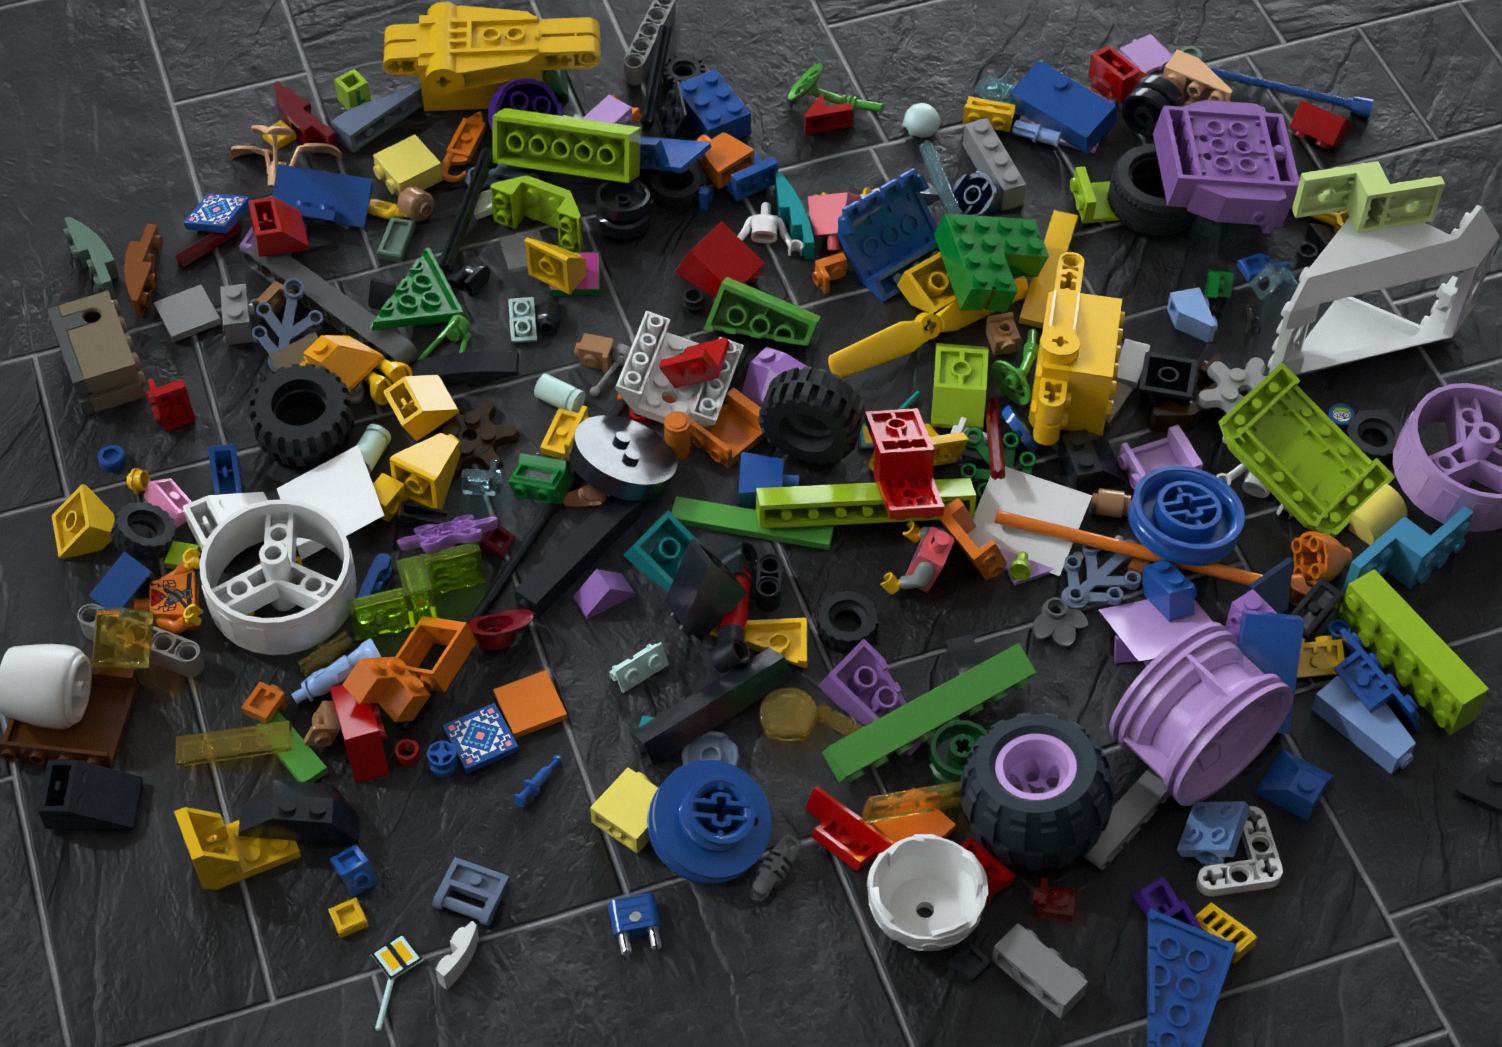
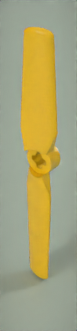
M1025 276L1014 279L1018 293L1011 304L1026 298L1028 282ZM955 301L935 315L927 312L920 313L914 321H900L830 355L828 358L829 368L832 374L840 376V379L912 353L929 339L937 337L940 332L959 330L994 312L985 311V305L981 311L960 310L958 302ZM927 321L931 322V325L927 328L928 330H924Z

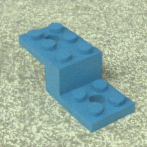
M1464 506L1431 536L1404 516L1352 561L1341 593L1345 596L1349 583L1374 569L1381 576L1387 571L1409 589L1413 588L1418 582L1424 583L1435 567L1439 569L1445 564L1449 554L1459 552L1464 546L1466 540L1463 538L1472 527L1470 520L1474 512Z

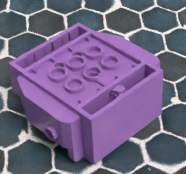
M1204 100L1183 107L1163 106L1153 132L1167 206L1187 207L1189 212L1215 222L1260 225L1262 233L1270 234L1273 227H1282L1296 197L1299 185V178L1283 114L1266 113L1265 108L1258 104Z

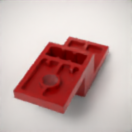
M918 408L865 412V423L875 447L874 479L889 520H906L907 518L920 517L928 519L934 516H944V504L933 479L934 447Z

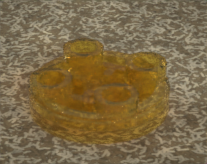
M785 687L776 689L764 698L760 706V722L766 736L771 739L783 741L805 740L810 736V732L817 721V707L814 700L806 692L797 688Z

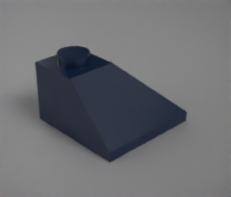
M1288 557L1249 585L1247 593L1253 589L1277 613L1287 614L1293 560Z

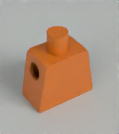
M721 133L713 139L704 134L697 140L710 142L712 146L705 153L704 157L698 159V164L718 189L731 182L732 174L754 165V149L727 133Z

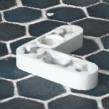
M1249 806L1248 817H1251L1253 821H1257L1256 832L1253 833L1254 828L1251 821L1246 820L1241 834L1248 860L1203 867L1196 880V887L1203 895L1219 896L1275 887L1279 883L1283 873L1282 864L1266 815L1260 808ZM1261 841L1267 845L1268 850L1266 852H1258L1252 847V843ZM1264 861H1267L1268 871L1274 873L1272 877H1269L1267 873H1263ZM1235 871L1243 872L1247 876V881L1243 883L1236 882L1231 874ZM1206 877H1210L1212 881H1216L1215 885H1211L1209 881H1205Z

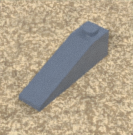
M419 84L353 107L331 121L332 128L337 134L336 140L354 153L423 106L421 85Z

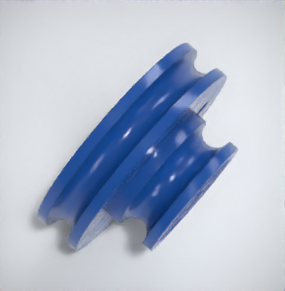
M1166 466L1147 473L1138 482L1129 505L1128 519L1136 538L1151 552L1171 562L1198 566L1218 562L1233 551L1244 526L1245 512L1242 502L1234 490L1215 475L1188 466Z
M705 759L693 761L677 768L659 786L649 805L647 826L650 841L655 852L671 871L691 882L714 885L736 879L756 863L768 845L772 820L768 801L760 786L751 776L730 763Z

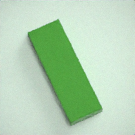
M279 710L268 724L260 722L254 726L259 736L297 781L313 783L328 773L324 763L309 746L305 745L304 740Z

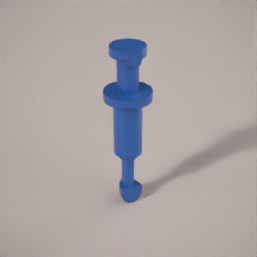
M555 755L552 758L554 761L548 767L544 766L531 780L526 779L523 782L524 790L520 794L517 793L513 796V800L517 805L524 807L527 803L526 799L530 795L537 796L540 793V786L552 775V769L561 763L562 757L560 755Z

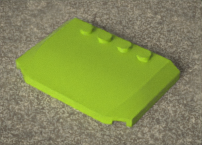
M1281 362L1218 423L1228 449L1305 528L1335 537L1351 521L1353 513L1383 485L1389 484L1395 476L1377 458L1371 461L1297 386L1300 380Z

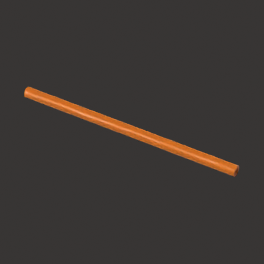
M998 510L995 523L1147 561L1166 560L1151 552L1144 545ZM1169 561L1176 568L1245 585H1250L1263 576V574L1218 563L1192 566Z

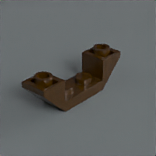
M1215 354L1209 361L1205 360L1198 369L1197 385L1203 388L1202 391L1217 387V383L1208 376L1207 370L1212 363L1222 362L1221 356ZM1168 398L1163 404H1157L1151 411L1149 429L1153 432H1168L1170 427L1179 425L1182 431H1191L1214 408H1201L1196 403V400L1189 401L1183 408Z

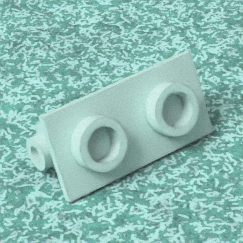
M662 643L648 644L645 649L633 655L632 660L627 659L617 666H612L609 675L613 681L618 680L622 693L669 665Z

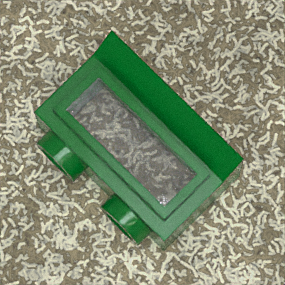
M520 453L519 464L508 482L515 497L561 505L575 480L565 460Z

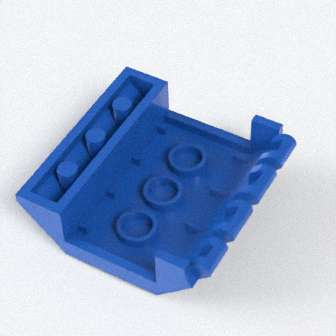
M914 168L900 175L899 180L895 178L881 186L879 191L874 190L860 198V203L855 201L844 207L842 215L838 217V238L859 281L882 302L901 292L897 284L905 271L940 252L934 236L937 226L921 194V191L929 189L924 175H919Z

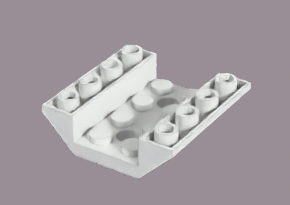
M646 311L617 382L616 391L635 414L663 424L667 414L681 411L690 417L691 423L695 421L702 427L715 425L744 345L728 340L730 345L719 378L695 383L690 386L674 388L659 368L661 360L683 355L687 347L699 343L668 333L667 330L671 319ZM672 396L676 402L667 403L662 397Z

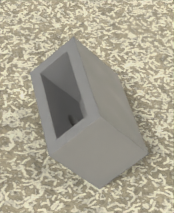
M246 283L220 287L223 327L228 345L254 342L252 339V318H256L254 303H250Z

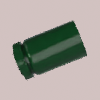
M566 69L543 70L544 83L551 87L558 102L561 103V107L566 106L569 102Z

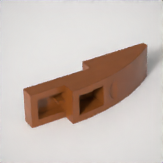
M147 224L140 242L130 241L125 258V282L137 317H142L145 308L150 306L151 293L158 285V275L155 274L154 267L157 252L163 246V237L160 236L158 227L154 224Z

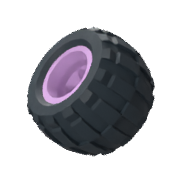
M1028 712L1016 714L1015 718L1007 721L1000 720L990 726L986 736L978 738L969 752L961 775L960 790L963 813L975 839L988 853H995L1001 863L1012 868L1021 866L1027 868L1028 871L1043 872L1045 868L1056 867L1061 869L1072 865L1076 857H1084L1097 844L1101 832L1105 831L1113 809V778L1104 752L1096 740L1090 738L1085 728L1075 721L1067 722L1061 719V715L1051 713L1034 715Z

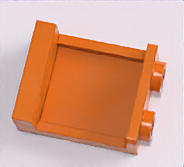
M733 387L726 393V404L721 407L715 425L702 427L695 421L691 423V442L697 448H702L709 453L714 461L721 462L729 468L741 458V452L747 453L765 438L758 421L761 407Z
M956 498L944 508V516H938L949 534L955 538L954 542L986 581L991 577L998 576L1004 567L1007 566V562L994 540H991L982 548H978L967 534L977 526L959 498Z

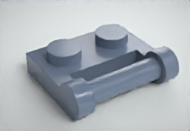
M454 857L434 896L433 907L440 910L447 908L475 918L482 925L490 926L495 911L510 883L509 876ZM452 890L486 902L484 908H480L449 897V894Z

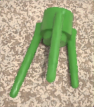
M454 315L442 333L417 360L425 359L445 337L454 342L462 340L459 353L465 352L468 340L472 336L468 332L470 328L469 321L464 316Z

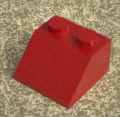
M1301 100L1289 127L1295 129L1293 134L1306 140L1308 136L1317 139L1315 144L1329 149L1330 145L1338 147L1354 123Z

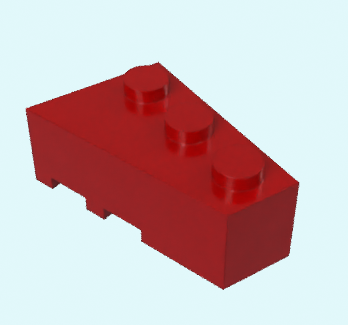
M343 685L330 687L355 783L390 774L382 741L387 740L383 723H380L382 721L376 703L359 704Z

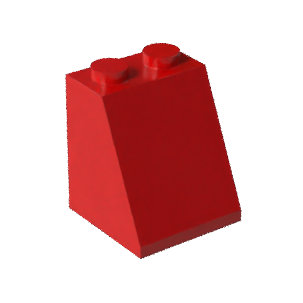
M721 221L690 250L675 273L716 298L721 283L726 277L745 285L748 282L752 285L762 275L759 270L765 263Z

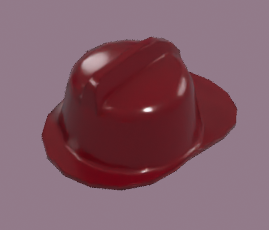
M514 609L494 615L476 617L468 622V626L476 634L481 651L501 650L514 643L517 639L518 629L530 624L534 619V613L527 609Z

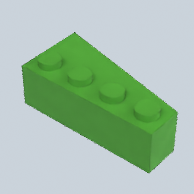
M726 277L721 283L704 329L808 346L821 316Z

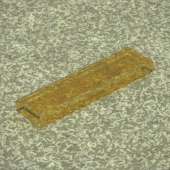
M290 721L176 736V764L178 767L292 751V725Z
M961 781L869 797L862 812L863 820L865 823L962 806Z

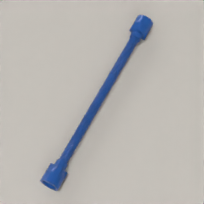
M1210 68L1219 78H1224V80L1227 79L1233 82L1244 83L1245 85L1271 89V91L1274 90L1275 92L1280 91V93L1283 92L1284 94L1289 93L1292 96L1298 95V97L1310 98V100L1313 99L1314 101L1319 100L1322 103L1328 102V104L1331 103V105L1334 104L1335 106L1340 105V107L1343 106L1345 109L1351 110L1350 113L1369 118L1374 99L1356 96L1354 99L1349 97L1348 99L1338 98L1335 95L1329 96V94L1308 91L1305 88L1299 89V87L1278 84L1275 81L1269 82V80H1260V78L1246 76L1245 74L1219 70V68Z

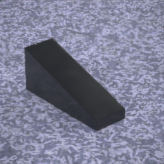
M401 501L395 527H418L425 524L437 525L450 522L451 512Z

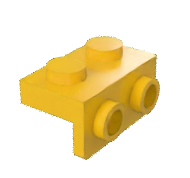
M969 97L964 107L963 124L987 118L993 129L1010 132L1016 105Z
M582 405L579 413L558 408L540 446L541 454L570 461L568 450L575 431L582 421L591 418L588 417V407Z

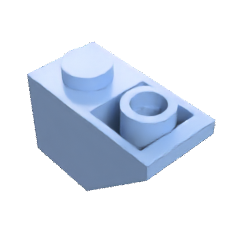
M1200 288L1171 292L1167 311L1174 327L1207 343L1212 342L1214 333L1218 329L1216 317L1211 315L1208 299L1203 297Z

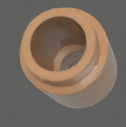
M1099 488L1098 493L1092 494L1091 509H1096L1095 515L1116 518L1128 516L1131 495L1125 494V491Z

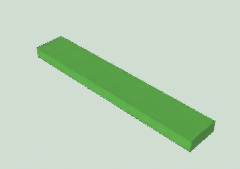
M677 496L671 512L684 526L824 550L830 549L834 532V525L759 529L756 510Z

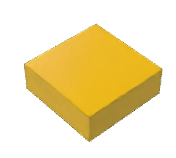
M281 120L272 125L291 129ZM293 131V135H277L278 150L297 139L296 132ZM262 134L263 138L273 146L272 135Z
M357 898L328 909L340 938L368 927L367 919Z

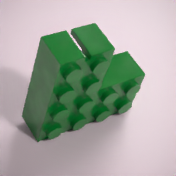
M945 213L934 233L960 310L981 311L985 305V311L1007 312L1018 293L1012 276L1038 277L1049 258L1043 240H1040L1041 234L1037 223L1033 219Z

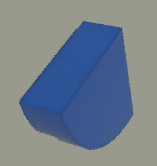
M701 186L699 191V210L701 211L709 210L713 198V189L708 188V186Z

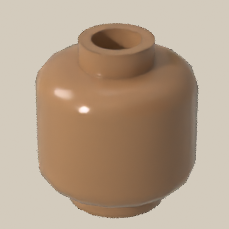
M417 186L406 188L398 197V208L415 222L426 220L433 212L434 199L432 195Z

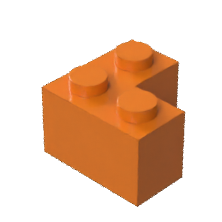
M397 657L360 659L342 684L359 704L378 703L395 722L413 721L431 696L424 688L423 682L414 677L406 668L404 661Z

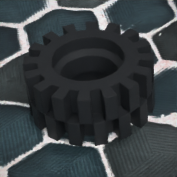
M677 54L675 59L673 57L668 58L669 62H665L663 72V85L667 91L673 90L677 81L681 83L704 74V62L701 63L699 57L695 60V55L692 54L690 58L687 57V54H683V57ZM688 74V75H690V76L681 77V76H678V75Z

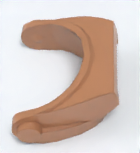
M587 485L568 492L562 504L567 507L599 506L607 499V494L591 485Z

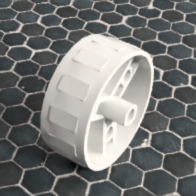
M281 499L267 500L246 506L224 519L209 535L202 549L199 563L201 587L212 619H214L216 626L225 637L236 645L252 652L279 655L307 650L334 634L348 618L354 605L357 590L356 573L352 551L349 548L344 531L332 516L308 503ZM297 537L323 544L341 559L343 567L337 581L296 564ZM264 541V545L259 551L260 565L217 586L223 570L234 557L246 548ZM269 603L280 611L290 610L295 605L305 608V610L299 613L279 618L247 616V614Z

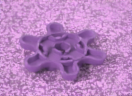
M470 514L456 517L446 523L421 525L414 528L416 535L397 540V544L403 551L422 547L425 553L451 551L456 548L455 544L480 541L482 532L497 528L498 517L474 520V516Z

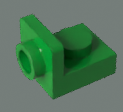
M1208 270L1205 289L1206 297L1230 298L1234 274L1231 272Z

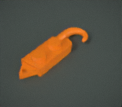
M481 111L468 119H462L441 163L443 180L458 182L466 177V171L456 176L450 175L448 171L451 165L470 163L487 130Z

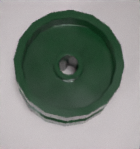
M961 720L946 723L939 728L932 738L929 756V774L934 784L942 791L952 795H961V775L969 752L978 738L986 736L988 731L981 725Z

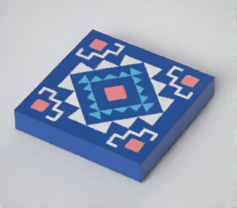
M208 193L183 222L185 228L188 230L228 233L249 208L248 200H250V197Z
M495 703L442 725L448 741L455 747L456 756L466 774L519 752V747Z

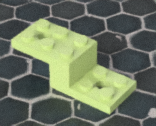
M1379 161L1301 173L1292 212L1295 218L1346 210L1357 233L1430 222L1434 220L1445 183L1442 177L1438 176L1390 184Z

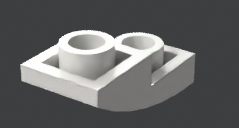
M473 921L466 927L459 928L450 940L452 954L443 957L436 968L438 983L446 990L460 977L476 950L479 936L477 925Z

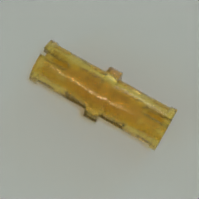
M343 631L326 644H319L317 650L302 660L297 661L301 671H304L303 673L306 677L326 663L330 665L334 662L335 657L354 646L350 636L347 637V632Z

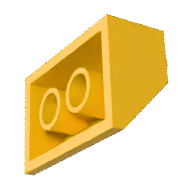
M940 252L905 271L897 284L912 306L930 314H934L957 301Z

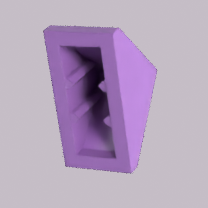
M596 569L573 598L586 619L634 597L635 592L622 573Z

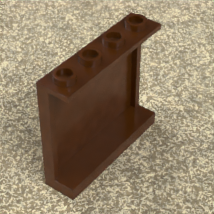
M91 664V692L85 714L80 722L68 729L58 730L38 727L10 718L3 739L0 740V758L9 762H16L17 760L29 761L37 765L47 764L48 760H79L113 769L140 686L135 668Z

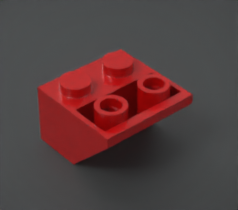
M1107 46L1091 55L1088 77L1119 102L1126 99L1143 77L1149 75L1111 46Z
M275 197L248 200L251 224L259 257L309 250L301 211Z

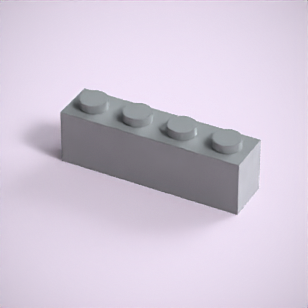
M988 119L965 124L963 146L976 169L988 174L999 185L1002 194L1000 210L1003 211L1024 205L1026 183Z

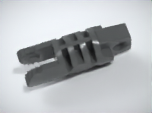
M786 834L771 849L756 871L757 878L749 892L752 903L760 904V902H763L773 888L779 887L793 866L802 842L792 835Z

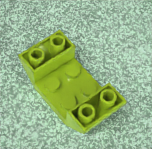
M527 175L493 183L490 186L495 222L516 229L526 216L532 220L558 228L560 246L577 252L583 251L581 215L571 191Z
M936 343L931 411L932 427L952 428L953 425L958 426L961 417L967 418V428H977L983 431L987 390L988 347Z

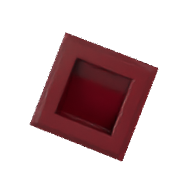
M497 524L496 529L483 532L481 540L475 544V547L502 558L516 536Z

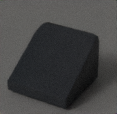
M372 277L370 279L368 306L381 310L387 300L395 293L396 283Z

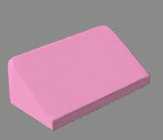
M171 478L149 481L144 493V498L147 502L154 506L157 505L162 510L168 512L169 516L173 518L176 528L187 522L183 506L192 501Z

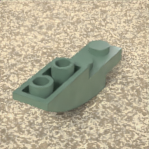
M66 217L67 228L63 229L67 243L73 242L70 249L74 260H80L83 269L89 268L91 275H97L93 279L98 292L109 291L111 299L116 298L111 279L119 277L111 252L100 237L89 227L71 217Z

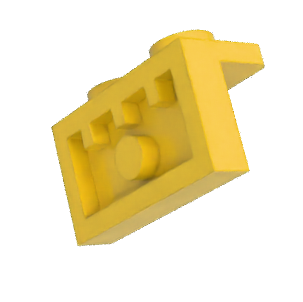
M1329 635L1315 637L1316 642L1305 643V638H1302L1297 678L1337 675L1334 667L1345 660L1342 639L1333 640L1332 636Z

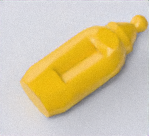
M370 199L368 214L389 220L391 217L408 218L398 208L397 204L379 199Z

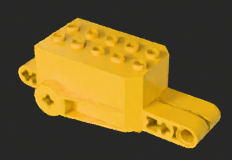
M439 2L428 9L427 15H419V24L390 25L386 28L384 34V71L394 76L419 75L424 111L488 109L491 98L496 90L510 80L529 78L543 82V70L590 69L598 66L601 60L600 25L593 18L539 19L527 11L456 6L450 2Z
M1066 252L1059 257L1054 291L1048 293L1043 333L1039 343L1029 422L1034 427V440L1042 445H1053L1058 442L1061 430L1075 432L1086 429L1102 436L1106 416H1111L1113 400H1109V398L1115 397L1117 381L1115 380L1118 375L1120 344L1123 329L1119 327H1123L1125 312L1121 311L1122 299L1080 293L1084 258L1074 252Z

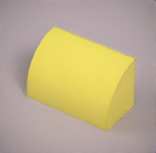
M1386 483L1353 513L1348 530L1371 546L1404 516L1407 518V507L1404 500L1395 489Z

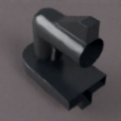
M465 265L458 272L446 277V279L454 288H459L464 282L468 295L473 297L489 280L491 272L490 268L485 265H480L477 268Z

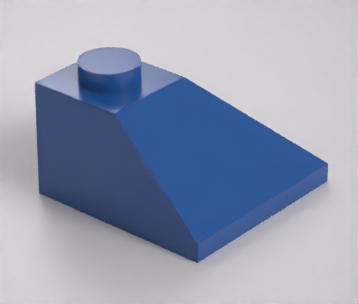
M1281 749L1255 790V794L1308 821L1333 779V775Z

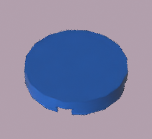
M1010 405L1002 410V416L1011 429L1022 439L1021 441L1031 452L1041 447V444L1034 440L1033 432Z

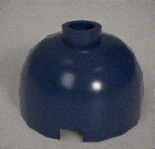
M975 171L976 173L971 175H963L955 183L951 192L953 210L961 215L994 216L1001 205L1002 194L999 185L992 177L981 171Z

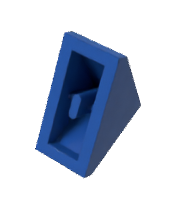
M236 444L209 446L208 453L214 494L243 493L241 463Z

